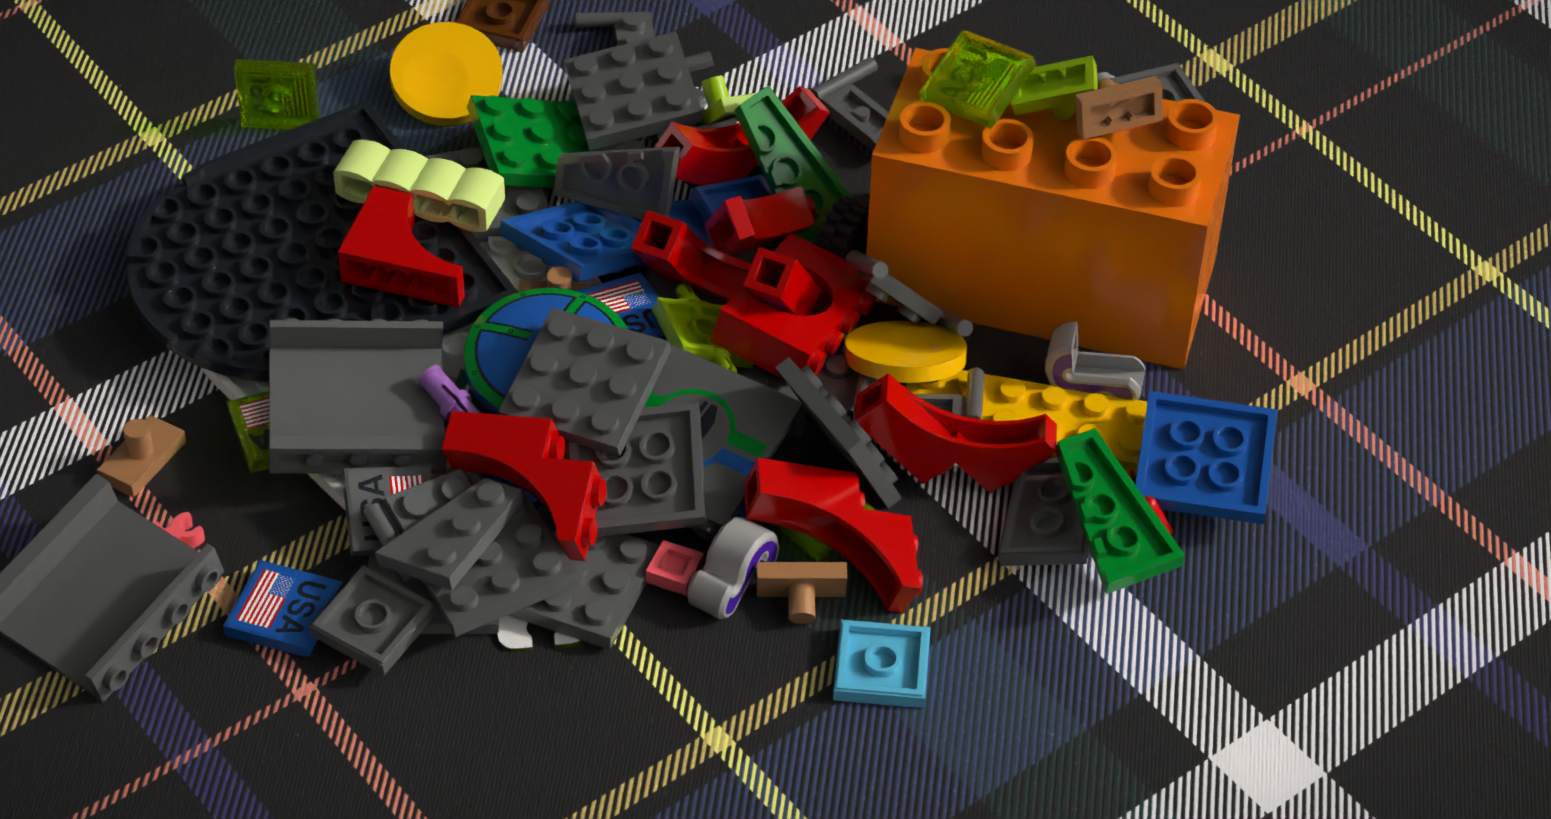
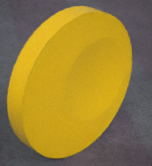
M437 22L419 27L402 39L392 55L390 82L396 100L406 112L428 124L455 126L469 123L472 121L467 109L470 96H499L502 87V61L496 47L483 33L464 24Z
M901 320L876 322L853 330L847 335L845 340V361L848 366L860 374L875 379H880L889 373L898 382L902 383L930 382L953 376L966 365L967 344L965 339L961 335L936 324L919 322L917 325L911 321Z

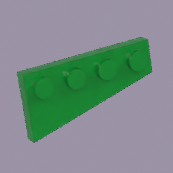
M767 85L741 103L734 111L772 194L802 186L804 194H809L813 199L817 211V217L814 218L816 224L807 232L796 236L817 246L818 243L815 242L816 236L821 234L822 230L819 228L821 223L826 222L827 218L825 215L829 210L833 211L832 205L836 201L839 202L841 197L854 198L770 86Z
M1094 428L1058 441L1057 452L1055 453L1105 593L1109 594L1182 567L1185 554L1097 430Z

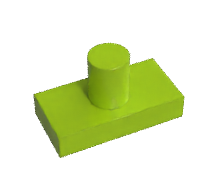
M1093 55L1023 69L1024 71L1011 88V106L1015 115L1050 109L1052 115L1058 120L1072 117L1076 112L1075 95L1098 89L1097 65Z
M715 76L702 81L701 85L708 108L702 111L704 122L695 124L696 127L735 117L736 121L739 122L734 110L755 93L729 97L724 76Z

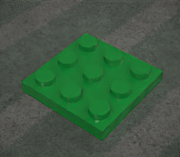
M495 95L470 96L467 109L489 170L504 178V185L554 188L558 157L563 153L590 152L575 102L567 100H536L533 98H506Z

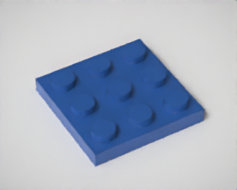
M574 201L504 219L500 223V236L514 243L518 249L528 251L542 259V262L546 265L568 268L572 273V280L589 282L597 276L608 273H621L629 267L647 265L631 249L641 223L623 214Z
M1149 391L1136 487L1144 497L1151 496L1155 498L1163 510L1264 524L1278 409Z

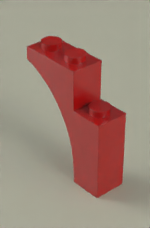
M801 86L797 87L789 96L781 101L809 140L812 139L830 113L809 89ZM671 122L654 147H680L676 179L699 186L745 178L755 165L759 166L740 123L719 128H694Z
M889 373L856 394L854 420L858 422L873 440L922 484L937 475L945 474L956 463L990 494L1003 485L1013 483L1020 474L1036 464L1046 462L1057 452V424L1047 414L1007 421L981 420L953 414L917 397Z
M451 411L442 451L452 469H462V471L499 477L528 491L553 516L558 541L569 560L586 561L589 545L593 546L597 538L598 526L595 519L598 506L604 504L607 492L606 481L601 478L595 463L592 461L563 459L565 440L563 436H560L552 419Z
M757 458L744 482L746 519L795 529L825 543L839 552L863 573L877 591L887 611L904 613L913 598L919 596L923 585V575L917 569L916 560L919 541L917 535L913 534L911 516L864 509L865 495L859 489L858 473Z

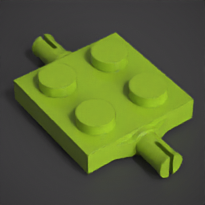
M685 283L679 284L675 289V294L679 299L657 297L652 312L670 344L737 373L736 367L753 368V363L710 342L720 309L724 305L711 304L696 297L692 286L689 284L685 285Z

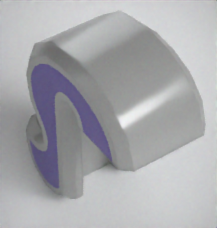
M1078 322L1064 323L1054 330L1050 339L1045 364V372L1050 385L1088 393L1108 394L1112 397L1138 400L1140 398L1146 369L1140 359L1132 355L1078 351Z
M744 517L730 519L719 529L708 550L703 570L697 571L691 578L687 589L689 604L719 620L731 616L735 612L757 568V562H760V560L776 562L780 547L777 535Z

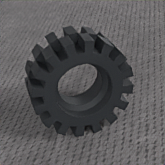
M847 196L841 197L839 202L836 201L832 205L833 211L829 210L825 215L827 220L825 223H821L819 229L822 231L820 235L816 236L815 242L818 243V247L846 260V255L851 250H857L866 254L869 206Z

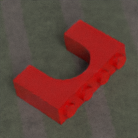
M648 210L631 247L660 279L678 285L685 283V285L689 284L693 290L728 301L739 289L780 311L794 315L811 316L822 291L795 258L759 247L753 262L750 263L723 253L706 244L684 222Z
M790 233L773 252L797 259L822 289L813 310L816 315L801 316L789 314L738 289L720 309L710 342L725 348L780 378L782 376L776 367L788 357L791 358L800 370L807 365L817 375L825 362L827 354L831 356L835 354L844 334L848 335L855 329L860 314L866 316L876 297L864 290L868 283L857 276L860 270L848 265L846 260Z

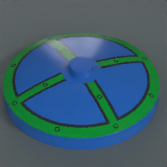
M538 288L509 295L486 309L474 322L467 335L464 347V371L468 386L477 401L488 412L499 415L498 411L551 308L628 329L623 320L603 302L573 290Z

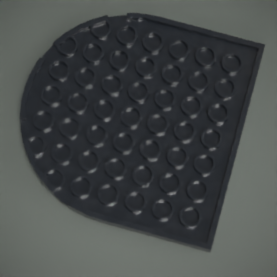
M368 101L229 152L187 172L181 177L182 183L172 189L167 195L160 193L146 209L133 232L127 254L128 281L131 297L141 320L155 338L181 358L201 368L241 380L269 382L270 320L294 318L298 320L340 319L343 321H370L382 319L385 321H414L421 319L443 322V335L474 323L491 305L509 295L518 293V291L471 231L459 228L450 222H432L416 215L412 233L420 245L444 261L463 266L465 297L459 308L341 282L338 251L364 203L353 202L336 194L333 172L354 140L377 142L390 150L405 149Z

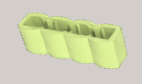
M354 140L333 172L336 194L347 200L365 203L374 186L413 194L414 214L432 222H450L459 228L473 232L487 231L505 200L504 178L491 170L464 168L458 163L441 158L427 159L414 151L405 149L390 150L377 142L369 140Z

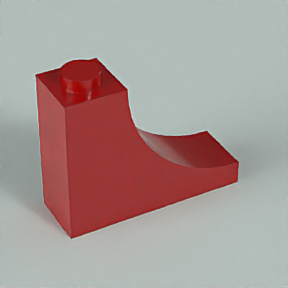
M374 186L338 251L341 282L459 308L465 297L463 266L449 263L434 256L416 240L412 233L415 226L413 194Z
M802 186L756 199L742 200L740 195L725 200L705 222L704 226L712 247L734 257L784 240L790 233L798 235L807 232L816 224L814 218L817 217V211L809 194L805 195Z

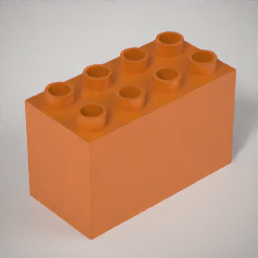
M915 48L872 153L866 255L885 263L888 266L889 275L936 307L952 312L969 320L971 323L1050 340L1054 330L1062 324L1078 322L1079 347L1111 354L1132 355L1142 361L1184 370L1216 259L1240 115L1216 110L1212 105L1202 100L1184 99L1176 102L1162 99L1163 121L1083 140L1077 133L1076 112L1072 117L1065 120L1056 119L1050 109L1015 115L1011 106V89L991 118L962 108L992 63H987L982 69H973L961 64V62L965 60L975 65H981L983 62L969 59L958 50L940 48L929 51ZM1020 65L1016 67L1020 69H1028L1037 66ZM962 68L967 71L965 83L971 81L970 75L972 72L976 74V79L971 86L962 87L959 84L962 73L959 72L956 75L957 80L955 83L951 80L953 73L957 69ZM943 89L967 90L965 94H959L955 100L958 103L956 107L940 94ZM946 93V94H948L951 98H953L956 93ZM890 297L885 303L900 307V304ZM877 298L875 299L876 302L884 303Z

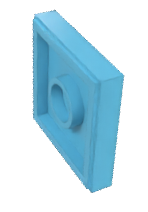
M841 620L833 700L924 708L931 627Z

